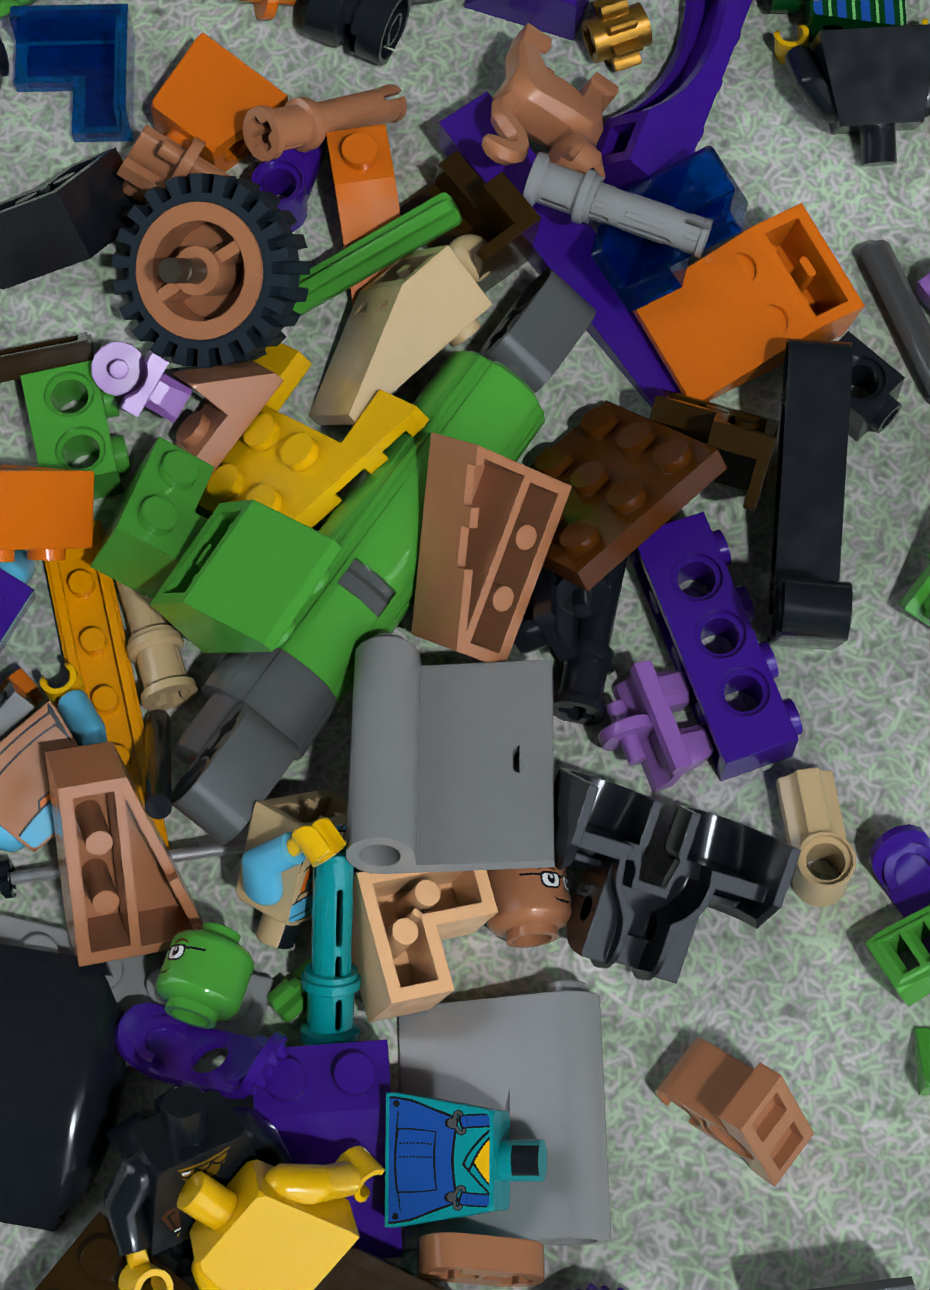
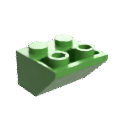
M245 500L220 503L150 602V605L203 653L273 652L274 649L280 647L292 635L296 627L294 619L307 599L316 594L328 581L331 574L329 567L342 547L334 539L258 501Z

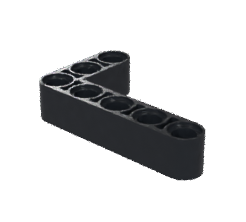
M787 338L783 367L769 593V614H773L771 636L768 637L770 646L833 650L845 643L849 637L853 601L852 583L849 581H839L853 362L852 342Z

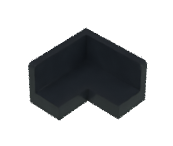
M116 147L71 164L39 188L0 202V289L4 290L88 260L116 239L120 228H129L135 223L127 214L134 205L145 204L144 202L140 203L123 192L124 179L116 175L123 160Z

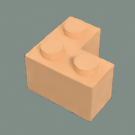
M487 870L375 874L363 871L354 875L352 963L357 966L358 973L362 976L360 993L368 1023L430 1010L455 990L441 940L473 934L498 913Z

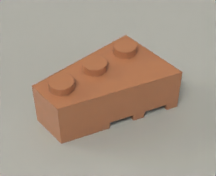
M431 432L411 634L486 663L507 662L572 486L479 445Z
M113 741L45 752L66 928L78 966L167 951L177 933L185 930H201L203 920L196 903L153 819L146 813L145 803Z

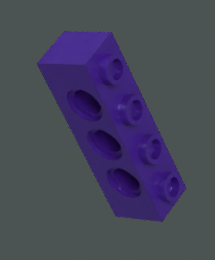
M704 511L664 524L636 548L629 557L676 671H682L689 687V705L697 725L706 729L713 746V754L710 757L720 781L792 757L799 740L798 735H801L803 732L801 719L792 699L786 698L782 700L774 681V678L779 675L774 653L767 641L759 643L750 623L755 620L753 604L744 585L735 587L727 566L731 565V554L720 529L711 530ZM696 580L705 584L710 593L702 597H692L685 594L679 585L685 581ZM709 636H721L726 638L734 649L725 654H716L709 651L703 645L702 640ZM733 692H744L756 701L758 707L751 711H738L727 703L725 696Z

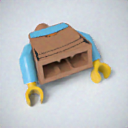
M71 663L64 664L70 674V679L63 687L52 688L44 676L40 678V686L49 701L0 741V850L11 853L27 847L32 852H36L55 836L45 752L107 742L105 724L85 693L84 682Z

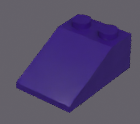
M387 1039L286 1047L287 1057L285 1059L278 1057L279 1064L273 1067V1077L266 1078V1087L257 1086V1094L253 1096L254 1112L276 1128L294 1163L321 1165L335 1163L347 1149L354 1146H362L385 1169L386 1093H392ZM384 1171L382 1175H374L365 1181L364 1184L371 1193L365 1202H357L352 1196L346 1197L350 1202L360 1236L354 1244L382 1258L403 1257L401 1227H385Z

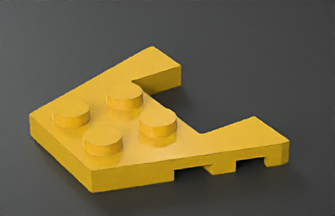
M280 343L278 346L266 347L265 351L267 354L253 361L276 373L284 381L212 473L197 506L209 515H212L220 503L255 500L313 528L342 502L337 492L362 470L369 474L376 471L389 459L383 451L405 431L414 437L424 428L429 418L417 406L379 389L344 440L339 442L278 412L312 365L298 350Z

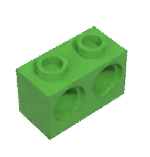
M92 360L20 375L39 467L76 469L71 467V465L77 458L93 455L98 457V460L92 466L76 470L94 471V499L124 493L120 473L132 471L124 435L112 437L108 418L120 416L116 396L105 393L96 385L91 371ZM69 402H86V405L75 413H63L60 411Z

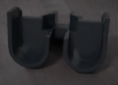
M559 768L554 782L555 868L561 870L572 865L585 869L571 902V917L567 922L566 930L567 940L571 949L580 956L589 958L594 967L608 969L616 962L632 967L631 972L636 979L650 981L655 977L677 984L699 916L705 911L706 907L735 917L755 929H758L782 907L801 853L800 849L742 823L700 809L677 804L664 844L665 853L673 862L659 885L641 880L639 876L642 853L650 843L663 803L627 787L578 771Z

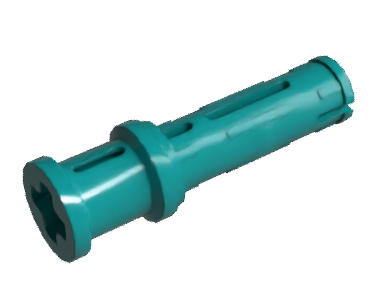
M346 846L323 864L313 867L311 963L306 965L301 974V986L307 992V1021L302 1023L300 1027V1039L307 1046L358 1042L360 1039V1027L354 1022V993L361 987L362 976L358 973L357 966L352 963L354 866L346 859Z

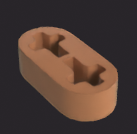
M456 1232L426 1234L418 1239L417 1275L427 1280L495 1287L535 1286L543 1283L545 1280L544 1245L534 1240Z

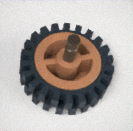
M193 173L189 174L190 177L176 176L166 180V188L153 187L144 194L149 203L147 205H134L127 214L135 222L132 228H120L116 241L127 244L125 254H113L112 267L124 268V280L112 282L114 294L127 295L129 301L128 304L119 307L124 320H137L139 323L132 331L139 341H153L152 352L161 357H174L173 363L182 366L212 368L219 365L236 364L245 360H256L266 355V347L278 346L286 338L281 330L284 327L296 325L301 314L293 311L295 302H306L309 290L308 288L299 287L300 275H310V261H299L298 250L307 248L303 234H293L290 229L292 225L297 223L291 211L279 210L277 205L281 200L272 192L260 191L259 184L250 180L237 179L236 176Z

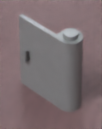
M391 633L375 635L362 642L355 649L346 859L352 866L358 870L375 874L555 867L552 660L422 666L420 654L416 646L404 640L401 636ZM519 753V759L515 761L514 771V756Z
M574 980L556 981L546 985L547 992L438 1003L430 1010L399 1016L400 1093L417 1094L505 1110L510 1088V1139H543L547 1149V1172L544 1182H510V1204L508 1210L415 1226L403 1227L405 1251L418 1250L419 1237L442 1232L528 1239L550 1246L599 1245L612 1241L600 996L593 992H587L585 982Z

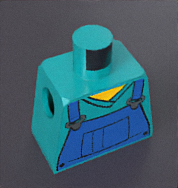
M386 1093L385 1227L415 1226L508 1210L510 1204V1182H544L547 1172L545 1141L543 1139H510L509 1111L417 1094Z

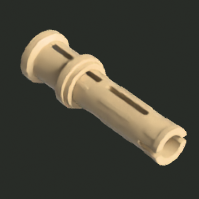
M116 581L132 634L127 645L128 658L138 665L144 686V691L141 693L143 707L148 711H166L186 705L198 695V686L192 677H188L180 652L184 647L182 634L174 626L169 625L168 620L150 605L151 598Z

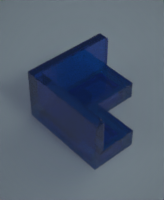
M128 4L10 7V23L16 40L14 83L17 92L73 91L72 136L74 142L133 141L135 35Z
M706 146L622 189L632 194L635 193L670 205L684 212L714 220L704 250L743 231L748 201L712 146ZM605 223L599 224L591 250L593 260L629 313L682 288L689 257L693 256L692 254L680 251V249L651 241Z

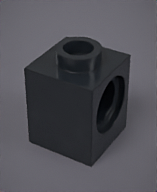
M848 331L839 342H852L851 386L862 387L870 394V396L865 398L850 396L848 435L855 441H858L870 428L877 433L882 432L897 416L902 407V404L897 399L905 377Z

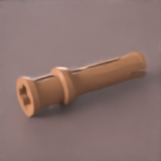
M387 84L380 88L319 102L300 96L287 101L284 107L273 109L265 105L256 106L248 110L244 117V140L251 154L258 160L266 162L279 158L283 151L296 149L299 152L313 151L322 144L328 132L401 121L406 115V98L402 96L386 100V97L398 95L402 91L395 84Z

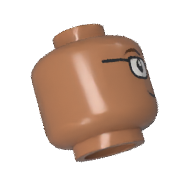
M555 867L487 870L498 913L487 922L488 928L493 934L506 938V944L515 948L537 947L558 939V931L567 925L572 911L565 868L561 870Z

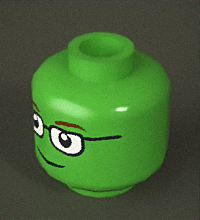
M205 922L202 924L201 930H185L174 936L155 987L159 996L166 1002L164 1010L167 1014L183 1023L206 1029L214 1028L217 1021L230 1020L235 1017L241 1007L255 965L250 953L239 944L241 936L236 931L221 924Z

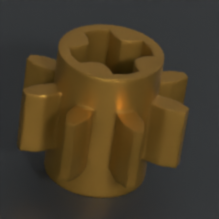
M627 0L593 1L592 7L595 15L590 16L591 18L583 20L581 23L583 40L592 61L596 64L606 60L608 65H613L615 72L642 64L639 51L644 50L643 47L651 45L653 40L649 19L643 6L639 2L628 5Z

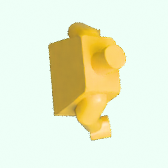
M354 1146L341 1154L335 1163L324 1165L280 1163L272 1166L258 1159L248 1161L226 1186L203 1171L194 1173L183 1185L177 1199V1207L196 1220L190 1230V1238L194 1254L191 1272L198 1289L314 1290L360 1238L350 1202L346 1197L352 1196L357 1202H365L371 1194L369 1188L364 1184L365 1181L374 1175H382L385 1169L365 1147Z

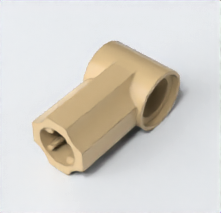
M819 767L796 770L787 776L778 778L776 781V790L787 843L801 850L791 879V885L795 894L803 902L815 907H826L835 904L844 896L856 868V854L846 838L833 771L821 770ZM814 860H824L836 868L839 876L832 880H821L809 871L807 864Z

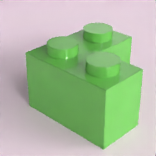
M158 437L133 475L90 567L153 600L208 521L207 518L199 515L195 510L215 467L167 440Z

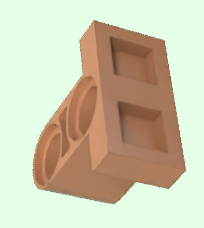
M696 1037L655 1090L656 1096L666 1106L671 1101L692 1116L688 1121L691 1125L745 1158L751 1170L774 1187L814 1135L812 1128L782 1075L760 1062L753 1069L701 1038Z

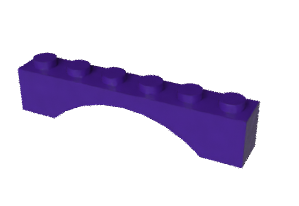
M686 0L684 20L676 48L662 76L646 96L626 111L607 118L603 132L596 145V149L601 152L606 174L603 183L661 203L676 201L678 193L685 183V175L696 146L703 136L704 125L712 104L722 86V78L730 57L740 39L741 29L752 0Z

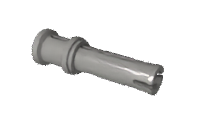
M538 153L523 192V197L532 207L538 203L570 214L571 221L579 225L582 222L588 224L591 219L651 241L680 249V251L692 254L695 257H701L714 220L693 213L690 214L670 205L618 189L615 186L603 183L604 177L600 176L598 171L589 169L584 174L550 162V156L546 153Z

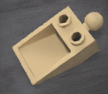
M465 234L454 239L450 245L413 251L389 265L361 289L308 417L317 425H354L379 389L392 394L448 343L451 347H455L470 338L481 326L477 318L493 305L477 284V282L485 279L490 271L479 279L477 270L473 265L476 252L488 242L478 235Z

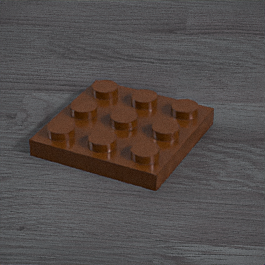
M607 400L599 407L588 411L574 429L555 445L543 450L529 467L572 486L543 567L580 588L589 591L727 469L718 449L707 446L703 442Z

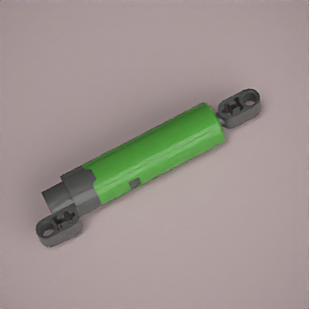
M552 269L542 272L527 286L488 338L480 354L474 351H452L413 403L429 418L427 424L414 437L405 431L383 452L389 459L372 474L362 471L342 498V502L336 506L318 530V532L334 539L342 549L329 567L331 574L326 584L316 594L307 599L295 617L296 627L288 640L280 647L274 649L273 652L227 653L201 687L208 701L173 747L176 754L191 766L172 792V806L221 845L230 842L243 830L252 818L256 801L265 800L293 760L298 761L304 756L353 688L355 649L362 642L382 633L392 634L414 604L431 432L479 445L517 462L544 425V411L535 393L556 372L596 314V309Z

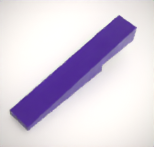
M488 91L439 122V148L447 157L458 151L485 184L503 172L523 195L530 170L537 156L529 146L528 155L523 162L504 166L495 163L485 154L481 146L483 137L487 134L498 136L491 124L493 98ZM536 203L533 208L542 219L528 259L530 265L539 275L547 269H552L596 309L595 317L586 331L651 408L659 388L682 394L630 308V305L642 297L643 294L589 224L582 222L579 225L571 221L570 214Z

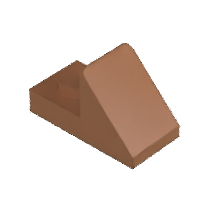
M254 361L174 372V377L192 389L195 394L206 402L200 411L190 414L183 421L177 431V441L174 445L214 466V472L284 380L276 373Z

